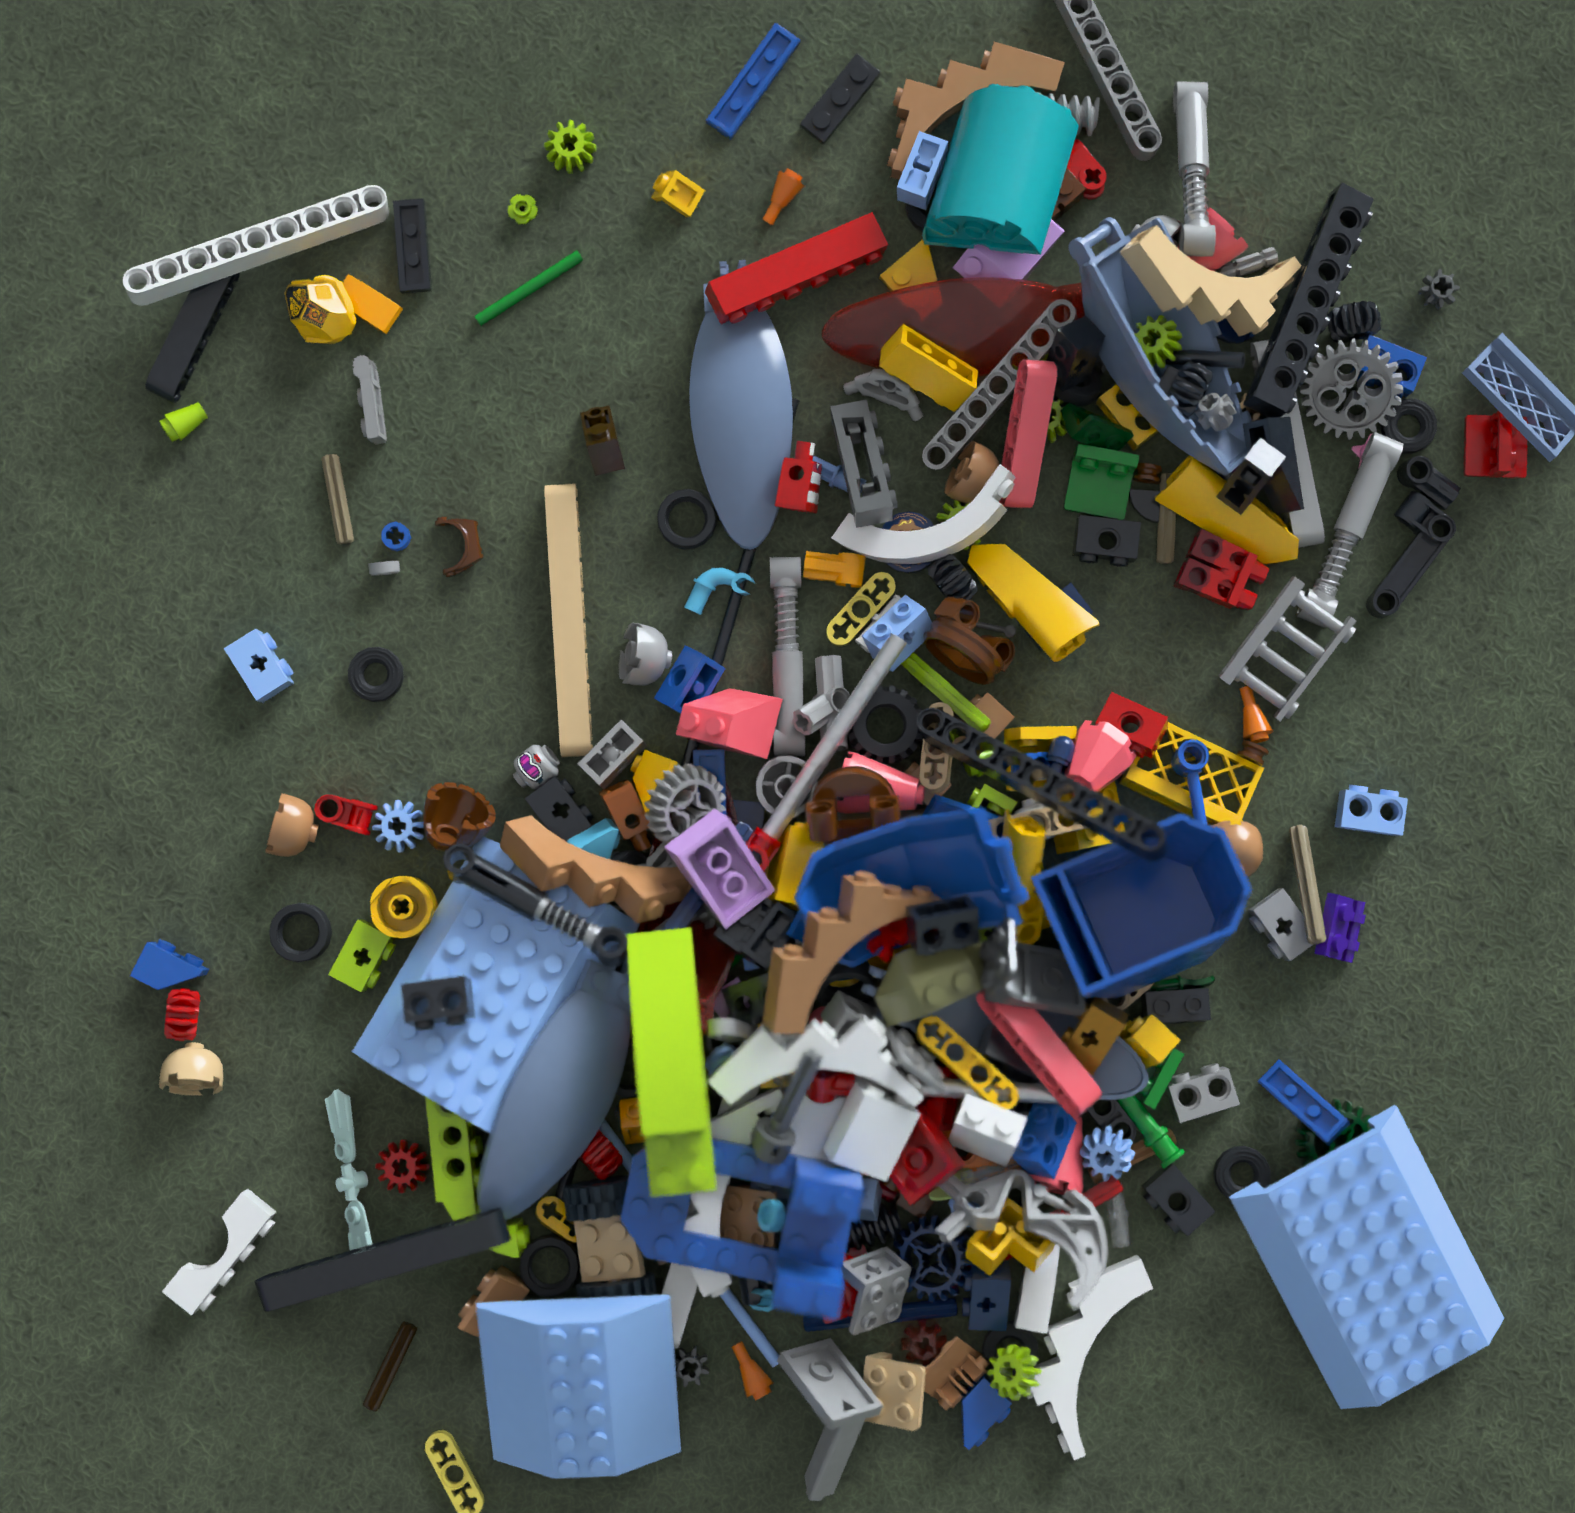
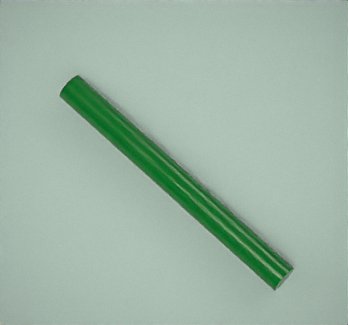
M576 250L476 314L475 318L480 326L582 262L581 255Z

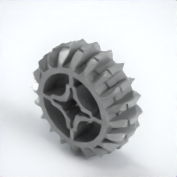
M684 764L683 767L674 765L672 772L668 770L663 771V780L654 779L657 785L655 790H647L649 795L652 796L651 800L643 802L650 809L644 814L646 819L650 821L647 826L654 832L658 840L664 841L667 845L713 809L720 813L726 811L724 805L720 803L727 797L721 792L723 786L720 782L716 781L717 777L713 773L706 771L701 766ZM669 812H671V820L674 821L673 827L670 823Z

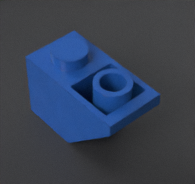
M159 939L157 943H146L130 976L160 990L207 975L209 969L202 966L204 961L201 958L186 953L184 957L174 952L176 946Z
M985 1374L977 1382L973 1381L975 1384L973 1387L969 1385L966 1388L968 1390L967 1394L962 1393L964 1396L961 1399L962 1440L968 1450L974 1444L977 1447L980 1446L990 1434L987 1430L995 1422L1001 1423L1011 1411L1009 1408L1012 1404L1010 1398L999 1396V1388L994 1389L989 1386L992 1381Z

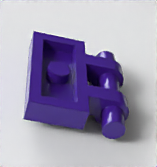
M1327 892L1322 915L1326 940L1324 943L1316 944L1314 954L1353 963L1355 951L1358 952L1360 942H1357L1360 926L1364 924L1366 915H1363L1365 902Z

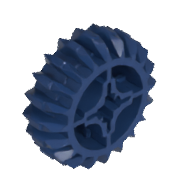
M933 1215L930 1223L926 1216L919 1218V1225L915 1221L909 1222V1231L902 1229L899 1232L903 1240H897L893 1243L897 1249L901 1250L894 1253L912 1267L908 1279L910 1284L906 1292L910 1293L917 1288L916 1295L918 1299H922L927 1292L929 1302L936 1300L937 1293L942 1301L948 1299L949 1293L953 1296L960 1293L958 1286L965 1288L964 1276L969 1277L972 1273L971 1268L967 1267V1265H974L965 1257L967 1246H965L964 1242L970 1238L968 1233L961 1237L958 1235L950 1244L946 1241H940L936 1245H931L927 1241L922 1242L918 1238L926 1233L937 1234L935 1230L940 1226L938 1215ZM951 1246L956 1254V1269L953 1268L954 1264L948 1258V1250ZM912 1248L915 1249L913 1252L920 1261L917 1270H915L911 1259ZM941 1249L937 1254L939 1258L936 1259L939 1262L926 1268L930 1263L929 1258L931 1257L928 1254L930 1255ZM930 1272H936L941 1276H947L950 1280L943 1283H933L924 1278Z

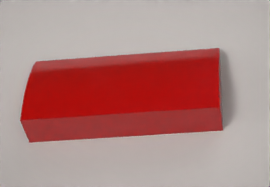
M921 1102L915 1106L920 1116L890 1174V1178L910 1206L935 1190L966 1165L943 1132L939 1130Z

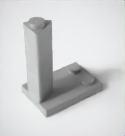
M831 1338L783 1351L777 1360L825 1424L804 1475L807 1488L806 1494L810 1501H820L824 1497L834 1494L865 1419L879 1415L883 1407L882 1403Z

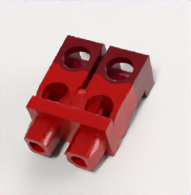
M1201 529L1194 536L1185 557L1187 559L1183 562L1173 587L1189 591L1228 609L1237 607L1251 610L1258 594L1244 589L1246 582L1249 579L1262 584L1270 568L1256 560L1258 555L1247 552Z

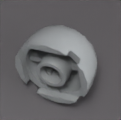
M632 622L623 637L629 639V642L626 645L625 654L622 650L620 652L619 677L624 679L622 682L624 684L648 685L661 677L664 669H669L672 661V651L668 650L665 637L657 629L645 624Z
M791 755L777 756L767 761L759 770L755 781L756 795L761 805L769 813L773 814L806 764L802 759ZM817 781L793 817L806 811V802H812V795L818 784Z

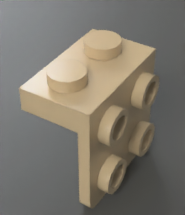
M885 1352L866 1356L863 1380L882 1403L883 1407L879 1415L867 1418L865 1421L911 1431L919 1429L921 1426L925 1384L924 1367L892 1360V1354Z

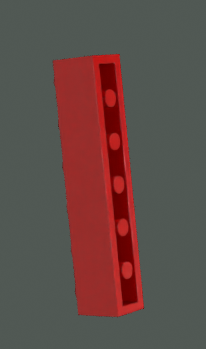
M873 212L711 280L708 282L705 294L720 324L728 321L731 324H735L748 316L747 313L757 309L758 312H763L773 307L775 301L785 297L786 300H791L802 293V289L812 286L813 289L819 288L828 283L830 277L837 274L840 277H844L854 272L858 265L866 263L869 266L880 261L889 244Z

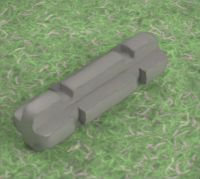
M1271 247L1262 250L1261 254L1256 252L1236 259L1233 263L1230 261L1218 269V272L1226 276L1236 277L1238 275V277L1261 270L1263 266L1266 268L1273 266L1279 259L1275 248Z

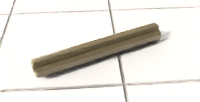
M1296 825L1290 827L1289 836L1307 942L1316 945L1324 943L1326 935L1308 830L1306 826Z

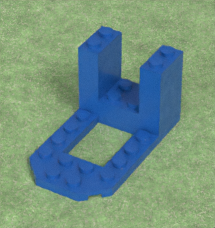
M713 1138L716 1174L790 1188L778 1248L684 1230L691 1193L651 1197L646 1148L633 1155L621 1222L646 1258L771 1282L773 1308L838 1320L844 1290L842 1266L851 1221L857 1222L864 1190L861 1172L831 1161L791 1153L781 1164H769L758 1159L755 1149L751 1145Z

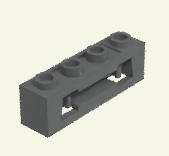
M867 399L830 406L831 424L856 528L893 521V509L897 508L895 491L889 490L887 482L891 481L888 463L882 464L880 456L884 455L881 436H875L874 429L878 428L875 410L869 411ZM861 432H863L864 452L872 483L862 484V498H860V475L852 444L861 443Z

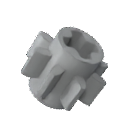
M1210 393L1204 396L1199 402V409L1195 411L1203 429L1207 430L1212 427L1215 431H1221L1229 427L1233 421L1232 415L1237 413L1229 396L1224 394L1220 397L1217 393Z

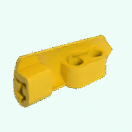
M1190 455L1168 477L1166 481L1167 487L1155 496V500L1197 526L1247 552L1258 555L1256 560L1263 564L1298 559L1299 539L1288 531L1287 525L1278 515L1256 498H1254L1242 515L1238 514L1216 497L1227 481L1210 467Z
M980 544L971 546L967 564L976 573L980 583L989 588L987 592L1011 619H1017L1054 662L1064 659L1086 641L1084 633L1100 625L1097 619L1007 545Z
M1007 809L1004 816L1003 838H1009L1013 847L1011 855L1021 885L1026 888L1029 896L1025 902L1016 904L1022 923L1015 927V941L1033 945L1040 937L1044 906L1038 893L1033 889L1034 883L1031 877L1035 876L1036 864L1043 860L1046 829L1031 816L1011 818L1009 809Z

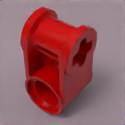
M1075 139L1067 168L1086 188L1083 197L1089 200L1096 199L1104 191L1107 178L1106 171L1090 154L1086 146L1080 140ZM1087 178L1090 181H1093L1094 179L1098 180L1097 184H1095L1094 182H1090L1089 184L1086 183Z
M327 794L321 796L316 801L314 810L316 816L324 822L370 836L369 825L373 812L377 811L378 806L355 799L350 800ZM334 800L338 805V812L335 816L329 818L324 814L323 806L327 801Z

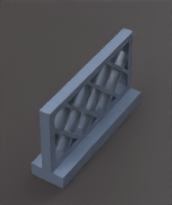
M1503 333L1492 341L1462 372L1549 462L1557 457L1575 435V406ZM1478 372L1483 373L1485 379ZM1495 377L1500 379L1501 384L1496 383ZM1500 394L1505 395L1507 401H1505V400L1500 396ZM1517 399L1522 401L1523 406L1518 405ZM1522 416L1527 417L1528 423L1522 418ZM1539 421L1543 422L1545 429L1540 427ZM1544 438L1549 440L1550 445L1544 440Z

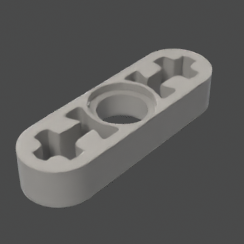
M721 1018L708 1020V1037L732 1045H741L758 1029L754 1025L736 1019Z

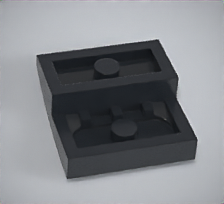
M765 898L727 929L720 925L712 937L742 958L767 970L771 963L772 949H782L791 937L786 933L796 914L779 901L775 904L769 898Z

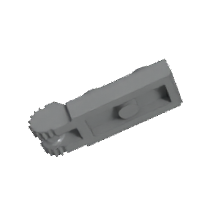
M360 355L354 358L353 374L360 379L361 388L357 389V398L359 405L364 410V418L361 419L362 433L364 437H367L374 444L386 443L387 437L377 367L367 356Z

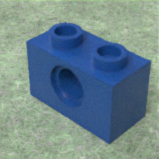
M685 645L654 699L681 714L683 704L711 694L726 668Z

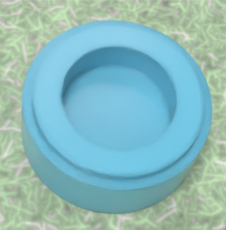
M766 1199L758 1209L759 1226L765 1232H779L785 1222L784 1205L780 1200Z

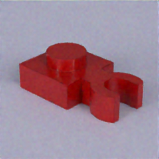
M906 917L894 920L878 928L877 930L881 934L872 938L866 947L870 953L874 955L880 947H883L878 956L884 962H887L893 956V947L896 943L904 947L908 942Z

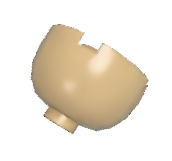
M186 1043L185 1048L176 1049L162 1063L159 1087L163 1090L165 1085L169 1086L170 1093L179 1095H202L199 1090L214 1088L213 1094L219 1093L223 1090L222 1063L219 1057L212 1051L204 1049L203 1044Z

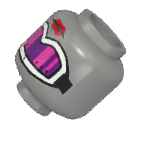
M534 744L514 759L516 772L513 776L521 787L526 788L529 786L537 790L554 776L557 777L560 761L548 746L543 745L541 747Z

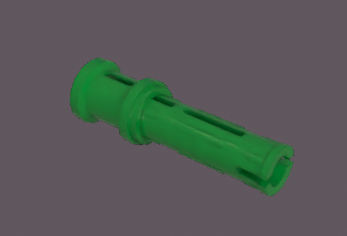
M1136 1095L1116 1100L1145 1137L1143 1139L1144 1145L1150 1147L1160 1159V1166L1163 1169L1185 1153L1167 1134L1169 1130L1163 1125L1159 1126Z

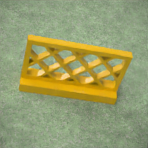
M1168 722L1166 733L1169 742L1160 744L1157 750L1172 746L1175 752L1178 749L1177 743L1194 739L1202 742L1207 747L1209 755L1215 753L1222 757L1225 765L1224 769L1211 773L1207 763L1203 767L1205 775L1200 777V781L1208 780L1213 792V796L1203 798L1207 824L1212 826L1219 822L1230 820L1231 825H1241L1242 818L1264 767ZM1173 734H1175V735H1177V736H1179V737H1181V738L1175 739V737H1174ZM1157 750L1153 756L1157 765L1155 770L1148 772L1137 767L1136 765L1140 757H1136L1130 767L1124 772L1119 784L1194 819L1189 791L1183 789V787L1188 786L1187 777H1184L1186 782L1178 785L1169 782L1165 770L1171 769L1172 765L1163 766ZM1192 756L1185 760L1189 763L1196 759L1194 756ZM1229 761L1236 763V765L1231 766ZM1240 767L1254 772L1250 783L1239 786L1233 770ZM1227 772L1233 789L1219 793L1213 777ZM1160 773L1161 778L1154 774ZM1247 788V790H1246V792H1245V794H1244V797H1243V794H1242L1241 790ZM1236 793L1240 803L1237 813L1225 809L1221 797Z

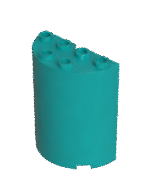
M990 84L986 88L969 94L963 102L923 229L922 238L924 244L974 249L975 245H984L991 251L1041 255L1079 128L1077 121L1071 115V110L1044 95L1036 93L1031 87L1024 85L1009 87Z

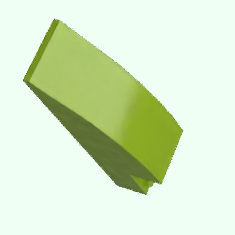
M691 928L627 934L642 1136H645L651 1197L714 1191L717 1188L692 930Z

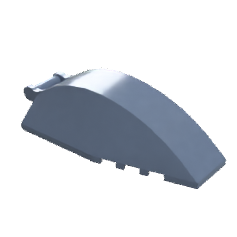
M1107 217L1099 223L1097 229L1083 238H1075L1069 243L1068 247L1071 256L1080 267L1085 315L1105 335L1099 356L1121 391L1156 430L1194 459L1222 475L1229 474L1240 465L1247 455L1243 424L1252 422L1249 411L1242 412L1236 393L1241 392L1239 382L1232 384L1228 370L1225 367L1205 366L1206 369L1212 371L1213 378L1204 396L1210 393H1217L1222 397L1224 394H1227L1233 402L1237 413L1232 415L1233 421L1226 429L1215 431L1210 427L1204 430L1195 412L1190 416L1180 413L1175 407L1178 404L1177 400L1173 395L1167 397L1159 386L1167 367L1171 366L1180 371L1183 365L1165 364V368H1160L1155 364L1152 368L1134 333L1139 332L1136 323H1141L1144 326L1146 325L1147 316H1151L1156 321L1159 315H1163L1167 322L1173 320L1177 324L1176 330H1179L1183 337L1177 342L1180 343L1182 349L1221 351L1216 339L1217 336L1222 335L1220 328L1214 320L1201 325L1188 305L1181 310L1173 308L1162 312L1121 255L1120 251L1137 234L1155 225L1174 244L1160 218L1150 221L1125 236L1118 222L1112 217ZM1105 239L1109 247L1094 255L1091 247Z

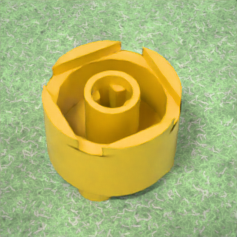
M395 876L384 880L376 887L370 900L371 918L374 925L383 934L394 938H411L421 935L431 922L434 912L438 907L436 896L431 887L423 880L412 876ZM399 901L409 902L407 906L409 909L408 913H399L401 906L398 904Z

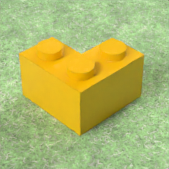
M1007 1198L994 1231L977 1230L968 1241L965 1257L989 1276L1008 1254L1035 1273L1053 1251L1055 1243L1033 1232L1024 1231L1023 1209L1010 1198Z

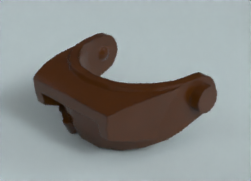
M439 517L435 521V526L450 524L456 526L462 532L465 540L463 557L455 566L443 570V575H446V577L456 576L483 559L477 531V521L470 519L447 520V517Z

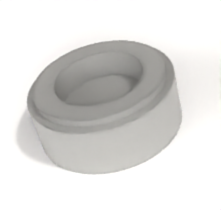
M399 561L368 563L371 576L398 574L400 572Z

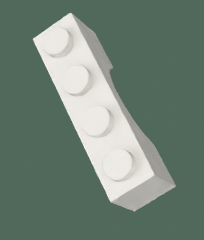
M249 1189L241 1192L222 1216L228 1230V1245L222 1258L211 1265L187 1263L181 1267L162 1292L190 1315H193L199 1309L204 1312L215 1300L216 1296L212 1293L220 1284L224 1287L235 1275L236 1272L232 1268L240 1259L244 1262L255 1250L256 1247L252 1243L258 1235L265 1237L275 1225V1222L271 1219L277 1212Z

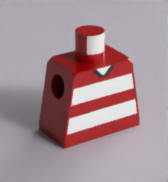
M797 441L794 458L784 457L775 507L817 514L822 464L813 461L815 443ZM803 469L804 475L799 480V472Z

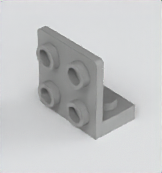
M885 1025L884 1027L887 1029L885 1033L887 1044L882 1050L884 1052L887 1049L892 1051L896 1055L899 1063L898 1066L906 1074L911 1072L942 1095L946 1091L942 1081L944 1075L934 1063L936 1057L923 1045L919 1046L916 1044L912 1036L903 1028L898 1030L894 1026L887 1027Z
M887 1246L843 1262V1278L859 1291L849 1332L854 1336L892 1322L901 1313L912 1267Z

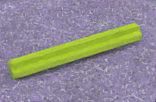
M915 652L900 664L943 703L948 704L953 712L968 725L981 732L989 728L991 720Z

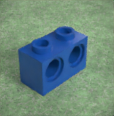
M1368 335L1363 342L1368 340L1369 350H1372L1376 345H1380V356L1387 352L1390 353V360L1387 364L1397 362L1398 368L1406 372L1407 381L1396 383L1403 386V393L1396 395L1400 398L1409 396L1416 387L1427 357L1375 336ZM1354 366L1352 367L1350 373H1352L1355 370ZM1364 366L1361 369L1356 380L1357 382L1362 374L1368 370V367ZM1370 379L1365 383L1368 387H1373L1374 384L1377 386L1382 385L1379 379Z
M1033 1103L1018 1144L1011 1157L1028 1174L1055 1179L1077 1122L1061 1105Z

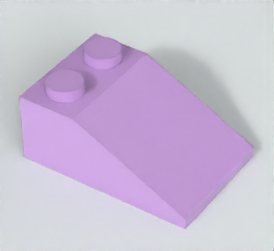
M1051 219L1041 255L991 251L984 245H975L974 249L968 248L953 266V269L1000 308L1008 303L1065 231Z
M713 809L664 846L678 869L725 929L775 891L731 820L716 809Z

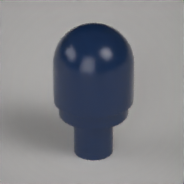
M1058 736L1054 738L1047 753V762L1051 764L1050 768L1059 773L1062 772L1063 768H1068L1075 752L1074 742L1069 737Z

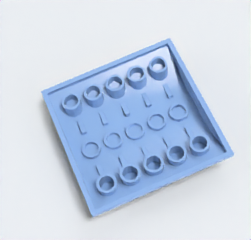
M670 1295L483 1302L476 1304L493 1460L554 1479L618 1476L681 1452Z

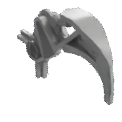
M1010 1170L967 1186L953 1175L939 1186L955 1200L953 1203L954 1212L935 1230L940 1236V1240L946 1241L949 1244L967 1226L974 1230L994 1231L1011 1189L1018 1188L1022 1195L1024 1231L1033 1232L1059 1245L1068 1253L1076 1265L1079 1285L1075 1294L1067 1303L1073 1310L1090 1294L1102 1272H1104L1107 1261V1240L1102 1219L1092 1203L1076 1189L1068 1190L1063 1195V1198L1066 1200L1065 1204L1064 1200L1048 1193L1044 1185H1035L1033 1178L1022 1170ZM976 1202L981 1208H972L968 1203ZM1045 1202L1058 1210L1063 1209L1070 1214H1043L1038 1206ZM1085 1250H1090L1092 1254H1086Z

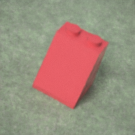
M732 688L683 704L676 735L714 748L768 759L783 699Z

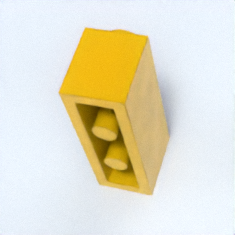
M902 324L882 346L879 366L885 372L896 376L909 384L912 389L924 393L938 405L945 406L953 412L977 388V369L905 324Z

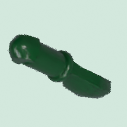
M1178 975L1176 978L1164 979L1153 983L1149 990L1151 992L1183 990V985L1205 988L1214 983L1215 977L1213 975L1204 979L1192 980L1181 978Z

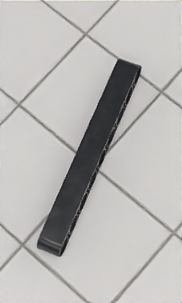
M926 708L919 713L917 726L924 741L931 746L1145 860L1157 861L1166 854L1168 847L1165 833L1162 827L937 708ZM940 723L936 729L927 730L930 724ZM966 737L963 743L953 744L956 738ZM993 751L990 757L979 758L982 752ZM1020 765L1016 772H1006L1009 766ZM1039 779L1048 780L1042 787L1033 786L1034 782ZM1067 793L1075 795L1069 802L1060 801L1061 797ZM1093 808L1103 809L1102 813L1096 817L1088 816V812ZM1126 822L1131 824V827L1126 831L1120 832L1115 830L1120 823ZM1150 837L1159 839V843L1153 847L1144 845L1145 840Z
M495 1208L273 1272L258 1278L254 1283L265 1312L491 1249L507 1243L512 1237L502 1208Z

